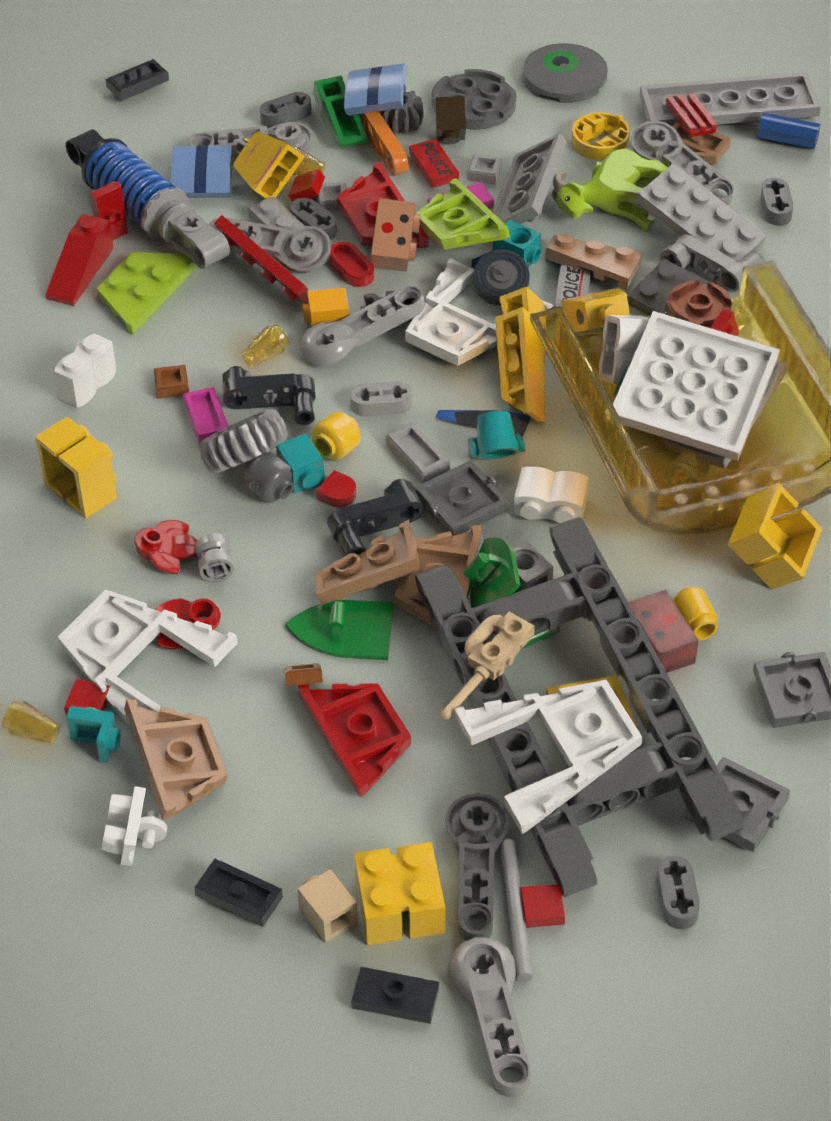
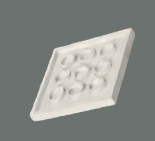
M653 311L609 412V420L738 461L778 360L780 349Z

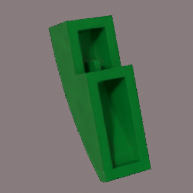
M342 75L314 81L313 96L324 123L339 148L368 142L360 115L347 116L344 110L346 86Z

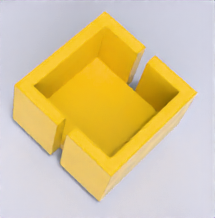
M67 416L35 436L44 484L62 499L67 497V503L84 518H88L117 498L115 485L117 478L113 472L112 451L107 444L99 442L92 437L85 426L76 424Z
M780 483L748 495L728 542L729 547L747 565L754 564L752 570L772 590L804 578L823 529L803 508L777 519H771L797 509L799 504Z
M432 842L397 847V854H390L389 848L354 853L355 880L367 945L402 940L403 911H409L410 939L445 934L446 908Z

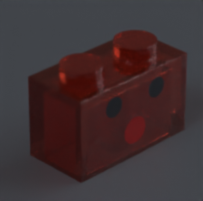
M666 590L628 602L666 673L696 663L699 640Z

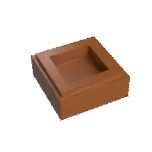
M186 365L154 368L157 399L183 396L182 394L189 392Z
M319 663L292 665L284 668L286 686L323 682L322 669Z

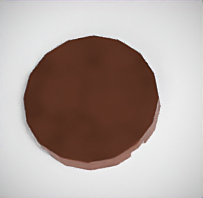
M689 281L675 287L671 291L667 302L668 315L710 328L722 309L732 311L730 295L725 289L715 283L708 282V285L699 284L700 281Z

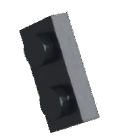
M214 858L194 887L195 896L262 927L283 898L282 888Z

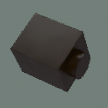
M465 96L436 97L435 120L437 141L455 144L460 140H465Z

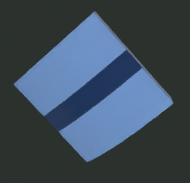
M401 63L350 71L346 82L344 110L347 116L403 108L404 90H406L407 78L406 64Z
M173 146L171 183L175 187L182 189L186 193V197H231L232 146Z

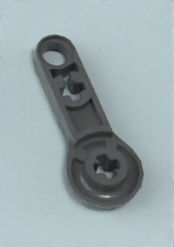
M474 793L464 795L455 800L448 808L445 817L447 832L459 852L457 927L460 936L466 941L475 937L489 938L492 934L494 854L507 835L510 824L508 810L501 801L491 795ZM473 816H481L482 825H474ZM472 883H480V903H472ZM477 915L484 918L487 924L480 930H471L466 927L464 921L470 916Z

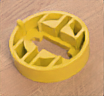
M604 112L590 113L580 117L573 124L572 146L584 157L604 160L610 152L628 149L630 127L623 119L622 114L617 116ZM603 133L610 134V138L606 136L598 142L595 141V146L589 145V142Z

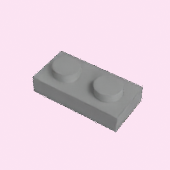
M274 196L248 207L249 217L255 223L287 228L288 230L304 226Z

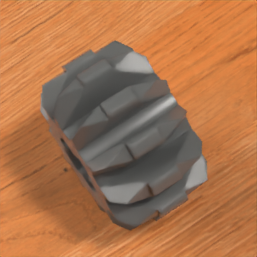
M404 90L403 108L379 111L389 128L394 131V134L398 132L407 134L408 130H417L418 125L422 124V119L424 118L423 102L421 97L416 96L415 91L406 92Z

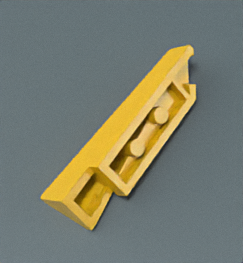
M526 286L499 297L503 315L495 317L501 398L510 406L530 416L538 423L545 422V305Z

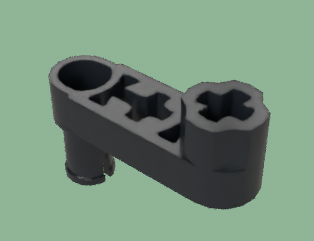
M241 366L230 367L222 374L223 402L231 409L294 406V420L297 424L308 425L315 420L313 402L316 398L315 382L307 374L291 373L251 376L250 372L244 370Z
M402 478L392 481L384 490V496L349 505L334 511L327 518V525L334 540L340 543L345 556L350 553L359 555L366 551L360 537L398 527V525L407 520L412 523L421 517L424 507L412 482Z

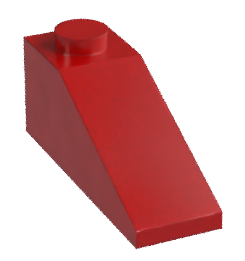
M86 214L80 216L68 233L47 288L46 299L71 306L76 304L114 249L110 220Z

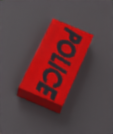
M437 139L409 146V154L432 188L449 184L455 178L459 180V171Z

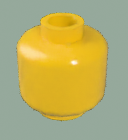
M342 412L329 414L316 424L311 432L312 443L322 458L331 461H339L359 445L361 440L357 422Z

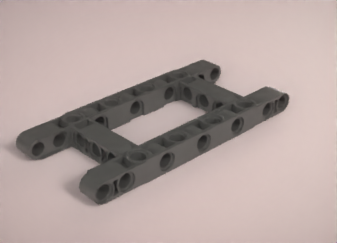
M580 516L549 527L551 541L555 548L553 554L564 576L478 607L471 608L453 569L449 570L446 564L415 575L419 594L421 597H424L422 599L429 612L463 687L475 675V669L468 664V656L464 649L465 642L486 618L492 615L505 616L510 611L534 625V634L547 629L553 631L557 629L558 625L583 617V619L587 618L588 622L592 621L600 635V644L617 677L621 675L629 690V700L647 734L651 732L656 741L655 744L628 754L530 829L555 883L560 884L563 897L597 885L596 874L591 860L594 858L578 826L677 789L686 807L688 808L691 805L695 814L690 812V815L700 834H705L710 841L744 829L743 817L732 793L617 580ZM493 631L483 644L491 642L497 635V631ZM504 673L501 676L498 675L495 680L488 677L485 681H481L468 695L473 709L484 707L485 702L501 700L502 703L517 701ZM528 722L488 738L512 792L553 775ZM514 750H522L521 752H512ZM688 757V758H691V759H689V760H684V759H681V758Z

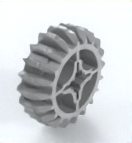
M270 409L252 415L212 434L201 441L198 449L203 464L207 466L209 472L219 473L275 448V446L286 440L288 433L283 418L279 416L277 410Z

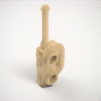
M509 611L505 616L492 615L486 618L466 640L464 648L468 656V664L475 669V675L451 702L441 709L440 717L443 720H449L452 717L455 709L460 706L481 681H485L488 677L495 680L498 675L501 676L504 673L505 667L513 663L514 657L534 636V625ZM493 631H497V635L491 642L483 644Z

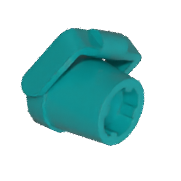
M492 411L477 417V437L468 439V451L471 457H478L479 459H502L514 456L519 452H525V442L520 434L514 432L509 412Z

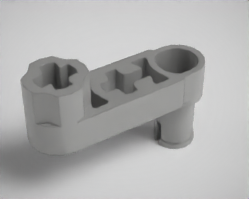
M688 234L680 236L661 251L660 254L661 261L666 259L683 269L687 268L731 292L739 290L750 280L753 273L765 265V258L758 250H752L742 260L735 261Z

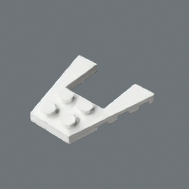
M451 258L448 260L447 268L438 276L433 291H429L426 296L424 310L412 319L406 329V342L456 366L497 346L496 323L487 322L449 304L452 299L474 281L475 269ZM543 301L546 320L553 316L554 305Z
M106 589L58 636L60 646L102 693L107 690L105 684L110 685L106 696L107 702L129 728L130 725L124 711L126 699L139 700L137 707L159 712L161 706L117 676L160 632L213 667H216L238 644L237 635L228 632L226 635L214 631L211 625L199 621L191 623L177 618L176 613L167 610L162 612L148 608L144 602Z
M607 680L560 688L559 693L545 696L533 693L524 695V700L508 703L496 700L485 702L484 707L465 710L464 707H459L455 709V718L471 746L540 717L570 767L504 796L505 806L521 834L527 832L642 745L641 734Z

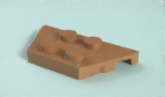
M482 525L471 526V532L452 536L451 531L437 534L433 538L415 539L421 569L412 572L406 577H399L395 593V605L436 629L422 599L424 597H421L419 594L415 575L444 564L447 565L449 570L453 569L468 600L472 582L464 575V570L478 555L482 537Z
M126 699L124 711L162 820L172 818L225 784L228 774L207 718L190 713L181 714L174 709L162 706L159 712L137 707L139 700Z

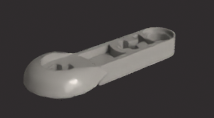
M655 120L646 121L634 129L631 136V144L634 152L640 157L647 160H658L667 167L674 163L711 193L715 189L724 190L727 196L718 198L727 205L731 203L734 191L732 183L686 146L672 126Z
M286 122L268 129L267 126L196 133L189 138L188 144L189 146H232V157H238L239 154L236 152L237 143L244 138L250 140L253 134L259 131L286 142L300 154H304L312 145L313 133L305 124Z
M218 218L213 219V220L209 223V225L212 226L216 231H217L218 229H217V227L214 225V222H215ZM227 218L271 257L281 260L290 269L297 272L317 270L326 263L330 256L331 242L329 236L322 229L315 226H303L288 230L287 228ZM236 246L230 249L233 251L240 252V250ZM300 248H306L304 252L300 250Z
M406 286L340 321H325L313 325L306 331L301 340L300 349L303 358L315 365H329L338 362L353 347L356 348L419 315L425 308L421 289L416 286ZM417 298L414 304H402L406 299Z
M475 937L463 942L454 950L449 961V977L458 991L472 1004L495 1089L501 1095L517 1097L522 1095L529 1087L530 1064L511 1001V993L516 977L515 959L510 950L500 941L488 937ZM485 964V969H488V973L479 974V969L476 970V965ZM498 1033H503L504 1038L508 1039V1054L503 1056L500 1041L495 1039ZM508 1067H514L522 1072L523 1078L517 1083H507L500 1077V1073Z

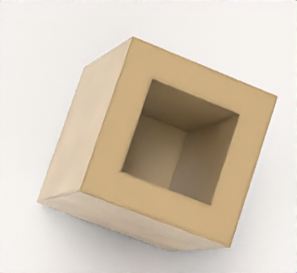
M331 869L319 876L314 875L308 878L302 886L297 888L300 912L325 943L358 923L357 901Z

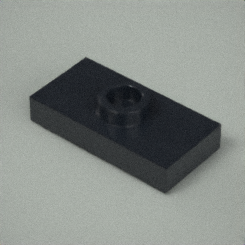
M151 59L105 79L106 87L120 101H123L169 81V72L156 60Z
M360 967L351 1000L352 1009L431 1024L440 982Z

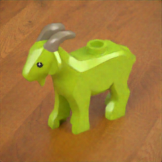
M627 148L610 152L602 163H596L592 172V179L583 184L575 182L564 184L562 181L566 177V172L560 171L553 179L552 198L559 209L570 218L578 219L584 213H592V206L607 213L630 219L636 222L642 230L648 232L655 218L649 216L647 210L637 206L635 200L638 193L643 190L640 187L649 185L668 167L658 160L644 159Z

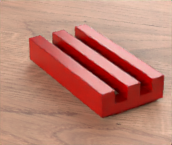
M693 93L688 94L687 99L683 95H678L677 101L672 96L667 97V109L689 137L716 133L717 123Z

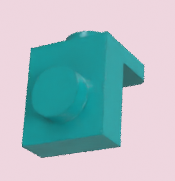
M70 706L66 717L70 739L97 744L100 762L108 763L112 750L116 751L118 749L121 739V730L116 728L114 713L100 711L92 707L80 708Z

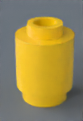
M687 587L679 591L673 600L672 607L686 634L692 636L697 641L713 636L718 630V616L705 591L697 587Z

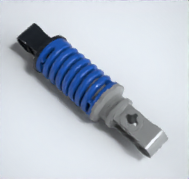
M90 129L66 141L67 154L74 164L82 168L81 174L85 184L94 190H98L117 181L122 186L125 215L145 231L148 237L154 240L164 239L167 243L173 244L200 269H204L230 255V246L225 236L205 222L201 216L197 215L196 211L190 206V199L186 197V193L182 189L175 187L150 165L146 164L122 140L117 138L104 139L95 129Z

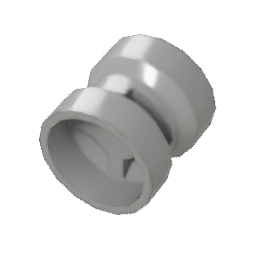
M212 533L204 535L197 540L195 547L197 558L199 559L200 576L209 582H220L228 579L234 571L228 538L222 534Z

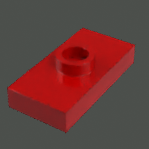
M114 181L90 193L93 216L110 220L112 239L115 240L127 234L122 186L117 181Z

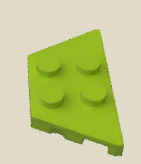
M457 178L449 182L450 190L445 195L437 193L429 204L423 206L416 213L421 215L420 225L424 231L443 250L503 240L510 237L508 226Z
M131 252L97 287L98 298L104 305L111 308V313L117 319H122L126 324V330L130 334H134L197 266L183 253Z

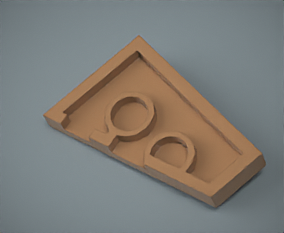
M562 234L552 237L546 247L545 258L574 269L587 268L594 272L593 277L603 281L606 277L618 280V287L627 290L641 265L642 253L635 252L629 247L616 248L606 246L600 241L592 240L586 242L574 239L570 235Z
M409 520L398 525L400 531L389 538L384 539L381 535L370 541L372 546L359 555L350 553L315 573L316 594L321 605L331 601L342 600L348 595L365 589H373L381 583L398 577H406L412 572L420 570L414 532Z

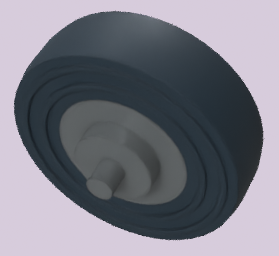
M499 249L485 254L478 261L474 270L476 291L482 299L493 305L501 306L499 297L529 286L530 273L526 262L521 256L510 250Z

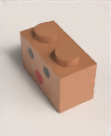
M379 198L371 252V264L375 268L407 272L408 262L415 261L417 243H413L411 240L412 233L419 232L421 215L415 214L416 203Z

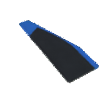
M438 410L436 418L477 428V417L479 415L492 411L506 410ZM507 411L510 413L514 432L520 434L523 438L531 417Z

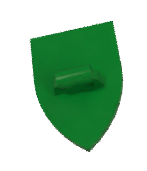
M500 538L484 539L479 554L464 570V575L472 582L470 587L471 608L514 594L520 587L516 557L512 547Z
M331 601L300 612L286 622L285 627L298 641L326 655L342 658L388 660L394 602Z

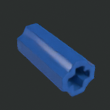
M763 112L757 137L815 149L821 125L819 123Z

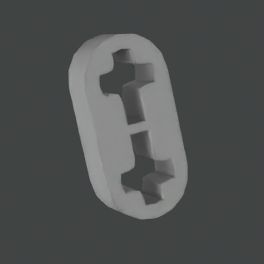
M397 381L358 385L352 389L350 394L351 409L360 416L406 412L412 406L411 387L404 382Z

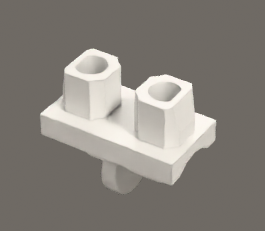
M134 787L133 797L111 795L107 819L126 822L128 825L127 828L106 825L101 850L122 855L120 865L132 867L137 837L142 840L144 848H152L154 842L165 839L167 835V825L164 821L158 819L159 813L157 811H148L147 817H141L146 788Z

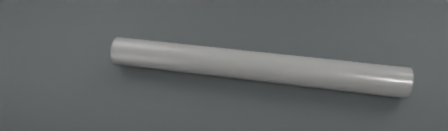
M507 839L501 842L500 852L513 954L516 964V977L518 981L526 982L531 980L533 975L515 842Z

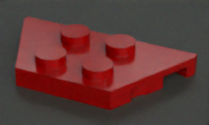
M381 162L373 165V171L365 178L360 176L352 187L346 188L337 196V205L361 245H373L379 198L405 201ZM419 225L418 233H412L411 242L417 243L416 248L429 247V237L421 225Z
M361 683L356 686L332 684V689H310L309 684L298 685V695L358 796H364L410 747V733L378 683Z

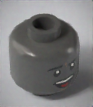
M271 452L263 453L250 459L244 468L246 487L265 502L269 503L285 499L294 488L291 467Z

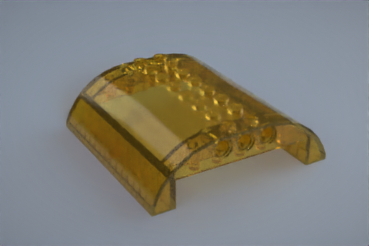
M773 260L743 267L740 294L737 297L731 298V308L735 313L736 323L739 327L738 337L780 349L778 360L786 362L788 371L750 429L739 460L731 459L725 469L666 449L664 442L666 438L623 425L613 406L616 398L614 392L618 384H611L600 380L599 377L600 356L604 348L603 327L574 333L561 307L530 314V321L625 506L638 522L653 530L686 535L733 527L738 521L748 495L780 483L799 503L797 509L831 493V351Z

